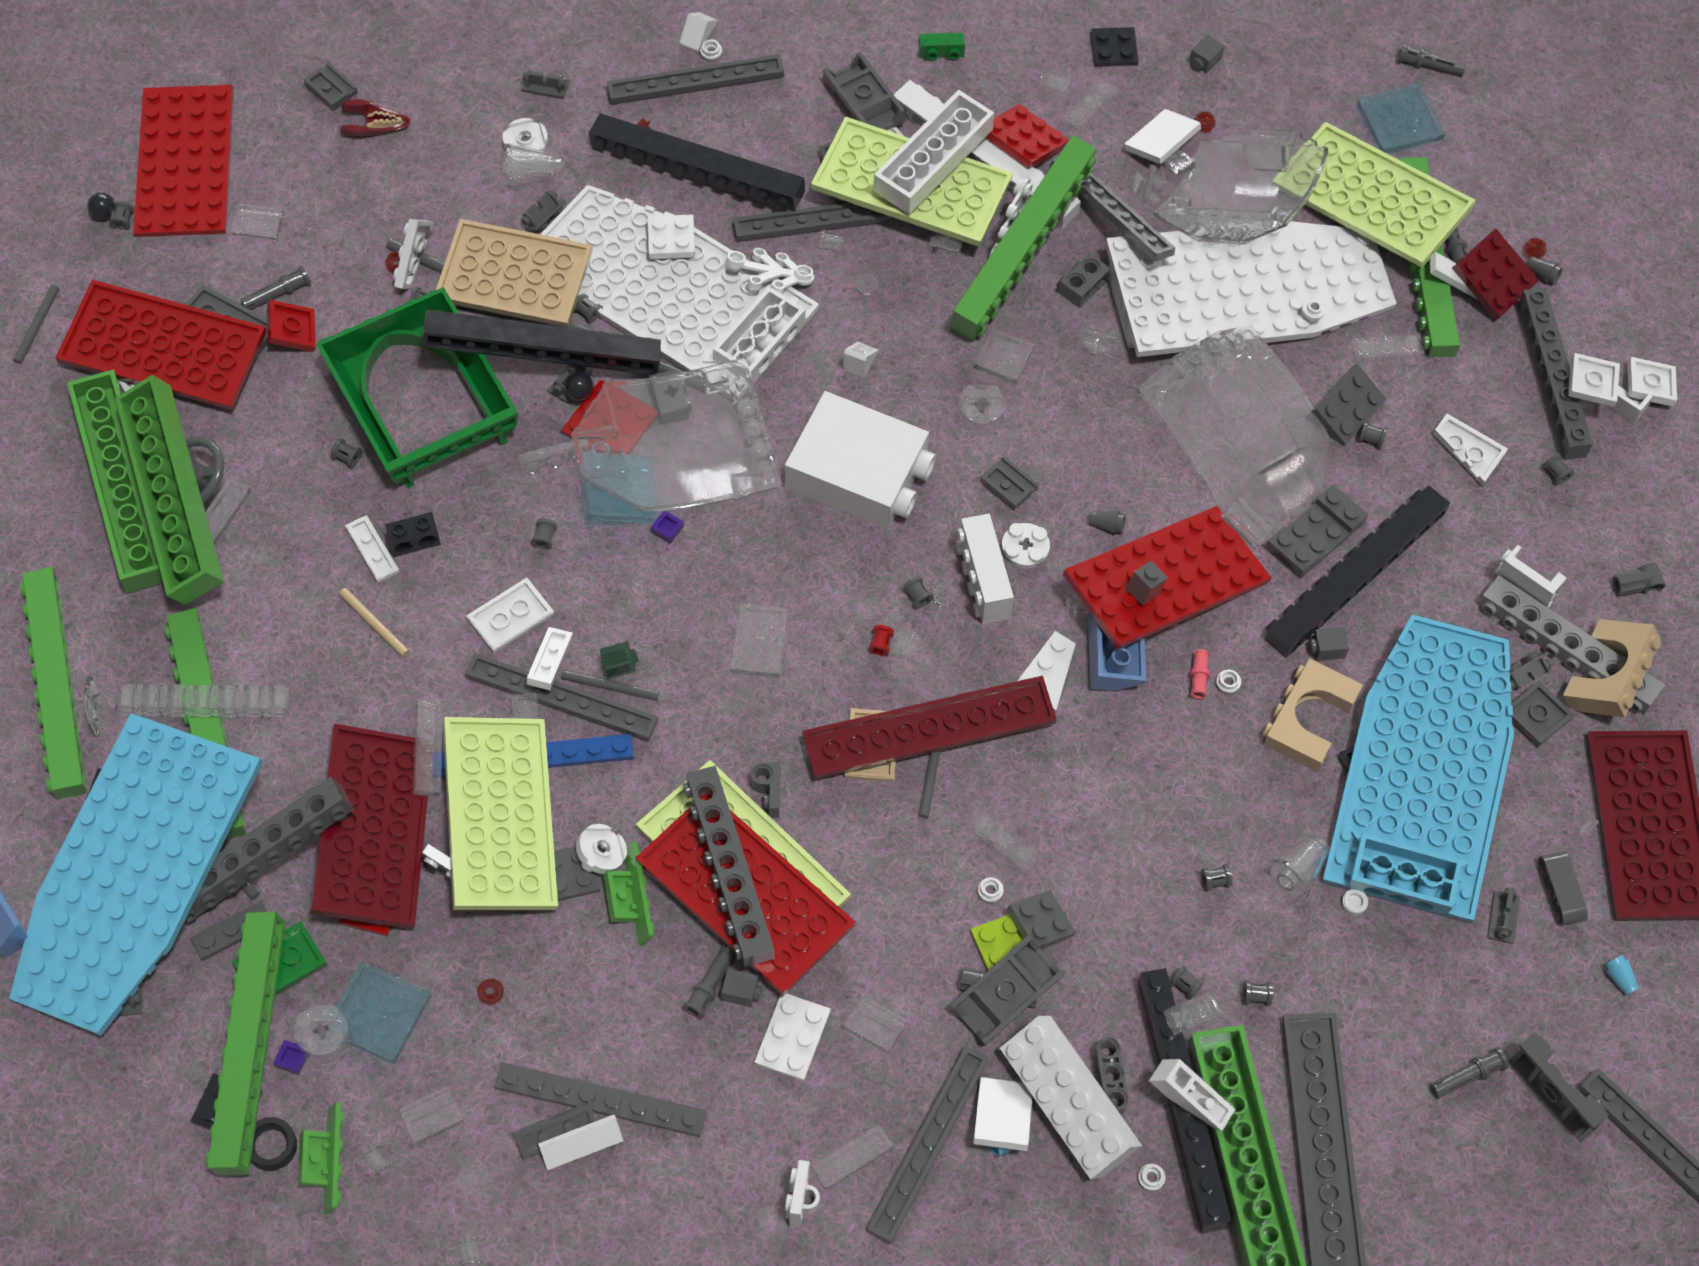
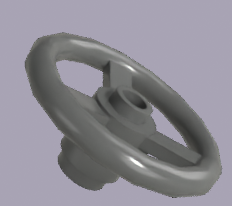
M203 436L186 439V444L198 488L202 491L200 493L202 502H205L217 490L223 477L225 462L222 450L214 440ZM196 446L208 448L213 454L215 465L206 467L197 462L191 448Z

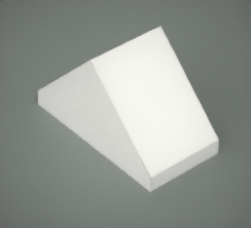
M700 12L688 13L679 44L699 52L701 46L718 23V20Z
M860 342L849 346L844 352L843 370L865 378L879 349Z

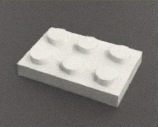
M787 993L784 996L780 995L754 1065L804 1082L831 1009Z

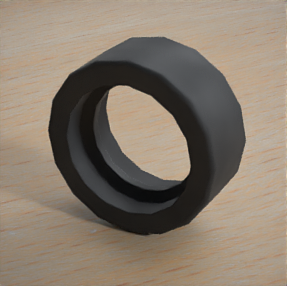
M265 1117L256 1121L251 1163L256 1168L264 1171H277L286 1167L293 1160L297 1151V1138L292 1127L285 1120L277 1117ZM268 1129L281 1131L287 1140L285 1150L273 1159L261 1158L255 1150L257 1137Z

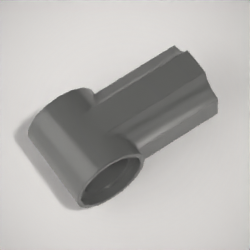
M1648 563L1634 571L1614 574L1612 578L1613 586L1619 596L1642 591L1645 594L1653 590L1659 592L1666 586L1657 563Z

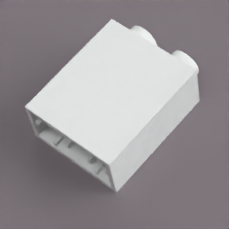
M824 391L785 463V488L889 530L896 515L908 518L917 498V492L910 488L916 477L925 481L929 478L936 461V454L928 451V431Z

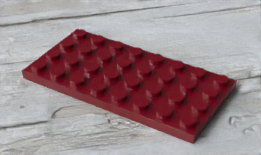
M334 723L331 733L326 779L332 777L343 787L354 810L319 834L310 907L311 914L407 929L414 928L433 741Z
M1589 731L1586 737L1615 921L1699 920V795L1688 731Z

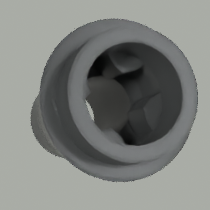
M1534 256L1527 263L1531 271L1547 284L1549 282L1555 284L1563 271L1559 263L1539 259Z
M1092 511L1089 525L1099 527L1114 534H1117V532L1123 533L1126 514H1122L1120 511Z

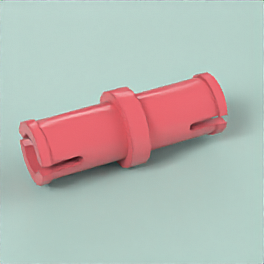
M1198 649L1196 652H1193V669L1190 671L1192 679L1191 697L1194 699H1204V697H1207V680L1210 678V671L1208 670L1209 652L1204 649Z

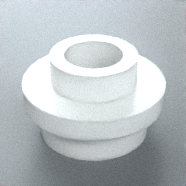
M706 40L700 48V54L706 60H717L722 55V47L716 40Z
M1307 300L1302 306L1304 318L1311 322L1318 321L1325 314V306L1318 300Z
M1224 670L1218 674L1216 685L1224 693H1235L1240 688L1241 678L1234 670ZM1229 679L1233 684L1228 685L1224 683V680Z
M985 878L979 883L978 894L983 901L988 903L997 902L1003 895V885L996 878ZM988 887H993L995 889V893L988 894L986 892V889Z
M1147 1164L1141 1168L1138 1180L1144 1189L1157 1191L1165 1183V1173L1160 1166ZM1154 1174L1157 1180L1150 1182L1147 1179V1175Z

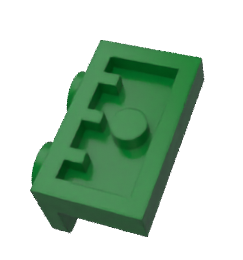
M920 33L921 58H927L928 60H936L937 58L956 60L964 57L965 42L963 33Z

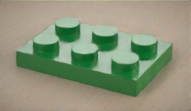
M301 921L284 930L275 996L327 966L325 959ZM238 957L232 960L236 970L239 963Z

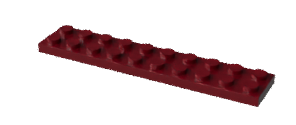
M1042 675L802 731L815 780L1056 724L1057 719Z

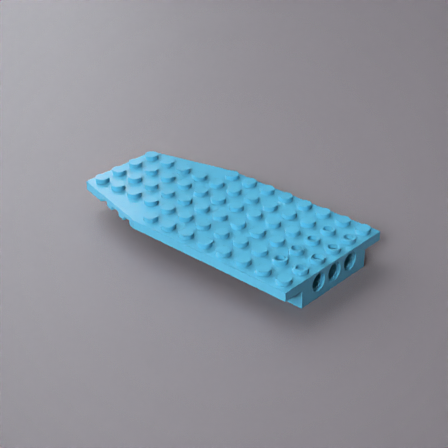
M1411 615L1364 702L1322 878L1323 883L1349 890H1359L1367 895L1473 923L1514 737L1508 639Z
M130 713L36 895L26 932L28 937L24 940L9 999L101 1036L123 1009L122 1005L129 996L133 997L139 989L137 986L147 974L150 975L157 967L155 964L161 956L166 955L172 948L264 762L255 756Z

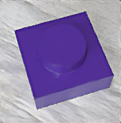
M663 510L651 526V532L672 543L684 527V521Z
M284 1040L273 1064L279 1069L300 1075L310 1050L307 1047Z

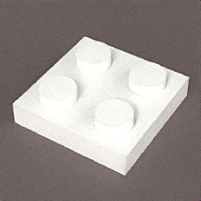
M693 215L649 216V259L695 257Z
M1574 353L1571 358L1568 396L1614 407L1618 398L1620 364Z
M1630 357L1627 363L1629 397L1644 400L1650 394L1653 396L1651 402L1674 407L1677 402L1676 367Z

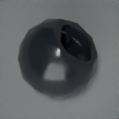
M97 192L89 198L87 209L94 219L107 221L112 217L111 212L113 211L114 198L111 195Z
M584 372L570 374L567 396L576 401L587 399L594 389L591 377Z

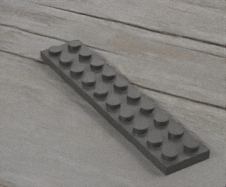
M1336 1013L1284 1014L1282 1022L1310 1266H1366Z

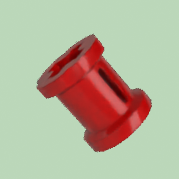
M875 625L872 630L874 634L873 640L869 645L868 651L871 654L886 657L890 652L888 647L890 638L894 636V630L885 625Z

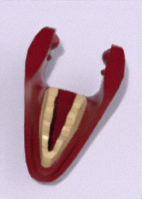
M351 99L342 104L343 112L363 115L365 117V127L358 125L341 126L340 133L347 137L378 136L404 130L410 124L408 116L385 109L367 100Z

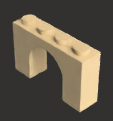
M1599 619L1592 637L1619 655L1627 657V662L1619 672L1607 678L1592 679L1572 676L1563 697L1569 708L1574 711L1626 717L1629 708L1634 703V697L1638 689L1643 684L1646 671L1651 667L1653 656L1661 645V637L1653 624Z
M1309 658L1305 666L1300 665L1294 677L1298 679L1296 684L1289 685L1284 695L1287 698L1285 704L1279 703L1273 715L1276 717L1274 724L1268 723L1263 736L1266 737L1265 746L1318 772L1332 743L1304 729L1296 718L1295 708L1307 700H1321L1350 713L1363 684Z

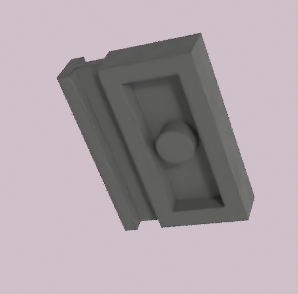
M329 62L326 63L324 68L320 67L303 79L305 86L332 110H335L345 101L349 100L352 94L356 95L358 93L357 87Z
M1005 456L980 477L981 483L1014 510L1025 502L1034 491H1037L1039 487L1037 482Z

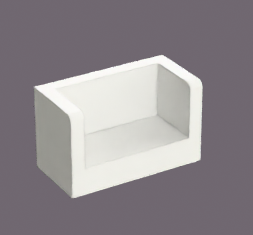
M1618 386L1617 403L1614 407L1606 406L1634 424L1646 411L1653 396L1648 394L1641 401L1629 397L1628 392Z

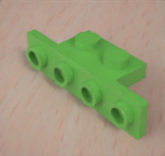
M631 842L627 847V856L624 860L626 871H606L603 874L611 922H635L638 945H645L653 937L654 924L650 918V901L646 895V877L642 872V866L635 859L641 852L638 849V843Z
M336 1102L327 1110V1132L303 1130L300 1133L298 1185L324 1188L323 1214L333 1212L341 1201L338 1180H340L342 1175L339 1154L343 1148L340 1128L344 1122V1113L341 1112V1103Z

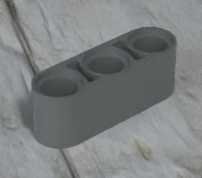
M1564 851L1539 856L1538 865L1542 866L1544 872L1542 877L1546 888L1550 889L1552 895L1550 900L1555 913L1557 912L1560 921H1558L1559 925L1587 920V907L1568 854Z
M1103 1037L1099 1040L1094 1055L1098 1082L1109 1099L1115 1098L1122 1103V1106L1115 1107L1119 1114L1122 1115L1127 1108L1129 1096L1121 1048L1115 1038ZM1101 1049H1111L1113 1055L1105 1056L1101 1052ZM1112 1073L1117 1076L1118 1080L1114 1082L1106 1079L1105 1074Z

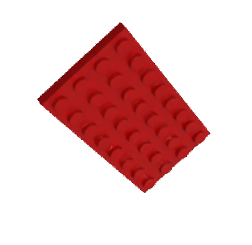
M233 85L143 88L133 227L134 237L226 234Z
M92 279L55 358L59 363L98 374L114 369L117 379L135 384L154 375L171 385L172 393L175 395L233 410L267 330L265 326Z
M1218 506L1066 568L1062 574L1116 650L1255 590L1272 579ZM1152 561L1168 578L1160 594L1142 605L1126 587L1133 573Z
M703 795L700 797V799L704 801L712 798L709 795ZM689 807L635 859L643 869L734 951L733 945L737 944L734 935L730 936L728 933L726 921L729 920L727 912L722 913L718 899L722 897L721 891L714 888L711 875L715 874L713 866L708 867L704 855V852L708 851L706 843H700L697 829L701 827L698 820H693ZM730 810L774 947V959L750 966L784 996L855 926L856 922ZM711 817L707 821L709 823H716L719 819ZM717 840L714 844L722 846L726 842L724 840ZM731 863L721 865L724 869H730L734 866ZM736 885L728 888L731 892H737L741 889ZM738 909L735 913L746 915L748 911L746 909ZM753 932L743 934V937L746 939H752L756 936Z

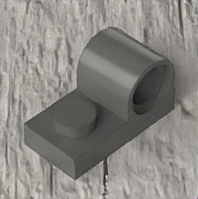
M781 762L758 763L751 770L752 788L758 793L765 794L764 809H769V816L779 818ZM760 776H766L769 779L766 781H759L757 778Z

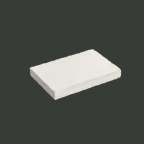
M1164 109L1124 144L1125 150L1161 164L1201 129V123Z
M525 578L466 615V618L491 651L495 653L546 621L555 613L529 579Z
M981 1077L974 1144L1027 1151L1032 1094L1024 1083Z

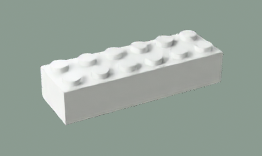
M958 90L874 174L873 191L907 214H910L993 130L994 112Z
M1051 1016L1036 1017L1000 1047L1007 1060L1090 1179L1104 1177L1142 1146Z

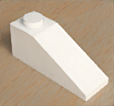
M1180 1059L1162 1060L1149 1080L1167 1098L1218 1131L1223 1130L1235 1111L1227 1101Z

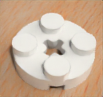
M530 118L514 120L509 124L506 132L505 130L503 132L504 148L514 159L535 158L546 150L548 144L546 128L541 123L539 125L533 122V119ZM523 136H527L530 139L528 141H521Z
M1014 523L1003 536L1002 552L1009 562L1016 567H1035L1043 562L1049 554L1050 541L1047 531L1042 527L1030 523ZM1028 541L1033 547L1023 550V546L1019 544Z
M593 824L587 827L576 840V852L584 870L588 872L594 871L599 874H604L606 871H616L627 856L626 843L621 835L618 834L616 836L610 831L612 828L604 824ZM598 845H600L602 849H606V852L601 853L597 849Z

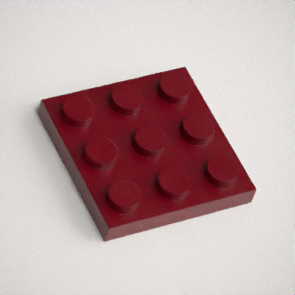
M1496 228L1452 267L1454 272L1495 320L1500 318L1521 298L1524 290L1531 289L1539 281Z

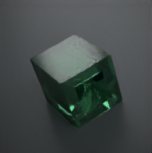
M628 641L599 649L601 662L608 680L636 672L635 664L639 663L635 649H630Z

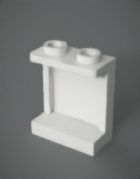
M1517 545L1513 551L1508 549L1502 556L1500 565L1495 570L1497 577L1498 575L1549 608L1556 600L1566 577L1558 572L1550 582L1517 559L1522 547Z

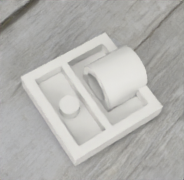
M799 1160L798 1168H792L790 1192H793V1195H787L785 1218L790 1219V1227L800 1228L803 1214L815 1213L819 1207L820 1194L814 1186L808 1185L809 1161ZM805 1195H810L815 1199L810 1205L803 1204Z

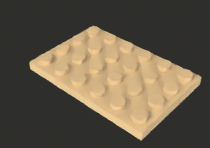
M460 219L436 290L444 287L454 305L568 328L593 247L590 244Z

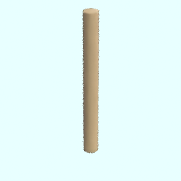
M343 588L339 592V595L402 658L410 652L347 588Z

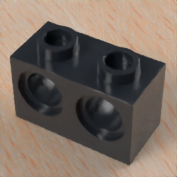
M432 512L385 524L394 557L441 545Z

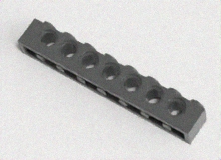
M1547 289L1524 290L1518 306L1563 460L1586 458L1593 443L1580 399L1568 396L1570 366Z
M716 765L686 773L687 783L683 784L684 792L687 799H692L693 806H690L693 820H698L701 827L697 829L701 844L706 843L708 851L704 852L708 867L713 866L715 874L711 875L714 888L721 891L722 897L718 898L722 913L727 912L729 920L726 921L728 933L730 936L734 935L737 944L733 945L737 960L742 959L744 967L774 959V947ZM703 795H709L712 797L711 799L706 801L700 799V797ZM711 817L719 819L716 823H709L707 820ZM724 840L726 844L717 846L714 842ZM724 863H731L734 865L730 869H724L721 867V865ZM734 885L739 886L741 888L737 892H731L728 890L729 887ZM738 909H746L748 911L746 915H738L735 912ZM753 932L756 936L752 939H746L743 937V934Z
M329 777L219 852L183 926L195 920L197 916L207 909L214 907L229 894L236 892L251 879L258 877L260 873L273 864H277L282 858L299 849L304 843L321 834L326 828L353 811L354 808L343 787L332 777Z

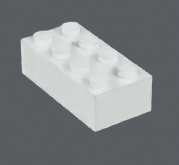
M990 513L961 519V527L957 529L959 540L956 541V548L959 555L963 554L964 575H969L970 582L967 583L969 595L974 596L976 603H973L975 616L981 618L982 624L1011 619L1014 596Z

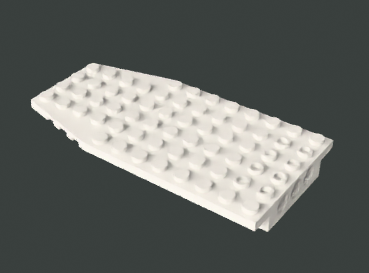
M587 185L540 234L592 245L593 251L579 295L585 293L592 302L603 306V309L600 308L594 314L627 335L660 339L662 357L684 371L710 383L711 388L737 403L819 310V304L791 286L785 288L783 294L772 289V282L779 280L778 278L762 283L760 290L750 289L748 287L749 278L753 275L763 274V272L743 268L738 272L730 271L726 265L728 253L732 250L695 227V257L649 259L648 217L672 216L673 214L655 211L654 207L648 205L643 207L634 204L633 200L627 198L623 200L614 197L613 193ZM582 302V304H584L586 307L590 308V306H588L586 303Z
M1278 220L1161 232L1160 234L1175 247V255L1157 262L1128 236L1106 238L1105 241L1110 260L1109 268H1111L1109 275L1110 286L1128 348H1135L1137 357L1314 338L1327 330L1331 332L1339 329L1344 324H1353L1359 322L1361 318H1370L1393 309L1397 304L1377 244L1347 227ZM1310 299L1318 300L1325 306L1324 316L1315 322L1306 320L1302 313L1304 302Z

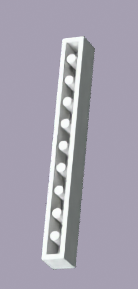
M911 80L894 94L905 109V118L919 128L944 105L939 98L933 97L922 86L916 85ZM984 138L966 156L967 158L1013 173L1012 180L1007 189L1012 194L1019 178H1029L1033 188L1029 197H1026V203L1045 177L1039 169L1034 167L1028 169L987 138ZM1072 196L1069 201L1071 203L1065 215L1060 214L1057 219L1059 220L1057 225L1059 228L1063 229L1079 213L1081 201L1077 197Z

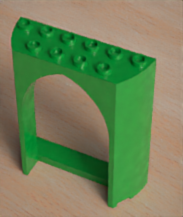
M444 287L432 290L420 298L412 299L404 305L395 309H389L379 316L369 318L363 323L346 328L338 334L325 337L315 343L387 473L395 483L405 484L407 488L415 485L412 474L493 437L497 438L501 446L508 443L507 436L510 431H515L518 421V411L484 354L422 347L426 310L459 313ZM410 345L430 350L446 359L456 369L485 419L402 456L369 398L368 383L371 370L379 356L389 346Z

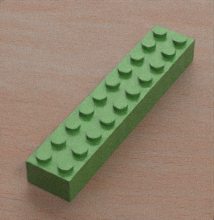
M1072 135L954 309L950 330L972 342L977 337L982 338L988 328L986 324L989 319L994 320L997 316L1001 301L1004 303L1007 301L1012 292L1010 290L1012 285H1017L1024 274L1022 271L1025 266L1030 267L1037 248L1042 249L1047 241L1046 235L1049 231L1053 232L1058 225L1059 220L1057 219L1060 214L1065 215L1071 204L1069 201L1072 196L1076 198L1082 189L1081 184L1083 180L1090 178L1094 170L1092 167L1097 160L1094 157L1097 148Z
M114 369L67 382L121 584L126 594L161 584L163 580L115 400L116 397L122 394Z
M151 375L116 397L115 400L166 595L186 605L223 583L224 579L171 385Z
M1242 1024L1192 1033L1188 1041V1047L1195 1073L1235 1109L1222 1131H1218L1209 1124L1208 1126L1243 1265L1306 1266L1244 1026Z

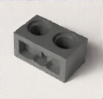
M1089 253L1084 259L1080 258L1069 273L1066 272L1059 280V294L1080 308L1109 280L1111 268Z

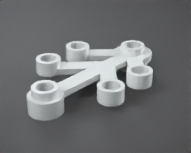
M1027 177L1025 179L1019 178L1015 185L1013 194L1016 197L1009 205L1006 212L1008 219L998 233V238L1001 240L1026 205V197L1028 198L1032 191L1033 185L1030 184L1031 180ZM995 243V245L992 248L990 256L992 255V253L994 252L999 243Z
M755 248L752 254V259L755 262L746 261L745 255L738 251H731L727 255L726 265L730 271L738 272L743 268L763 272V274L753 275L749 278L748 287L752 290H760L762 283L781 276L787 278L781 281L774 280L771 288L780 294H783L785 288L794 284L805 286L811 284L814 280L813 270L809 266H797L785 253H777L775 260H773L764 249Z

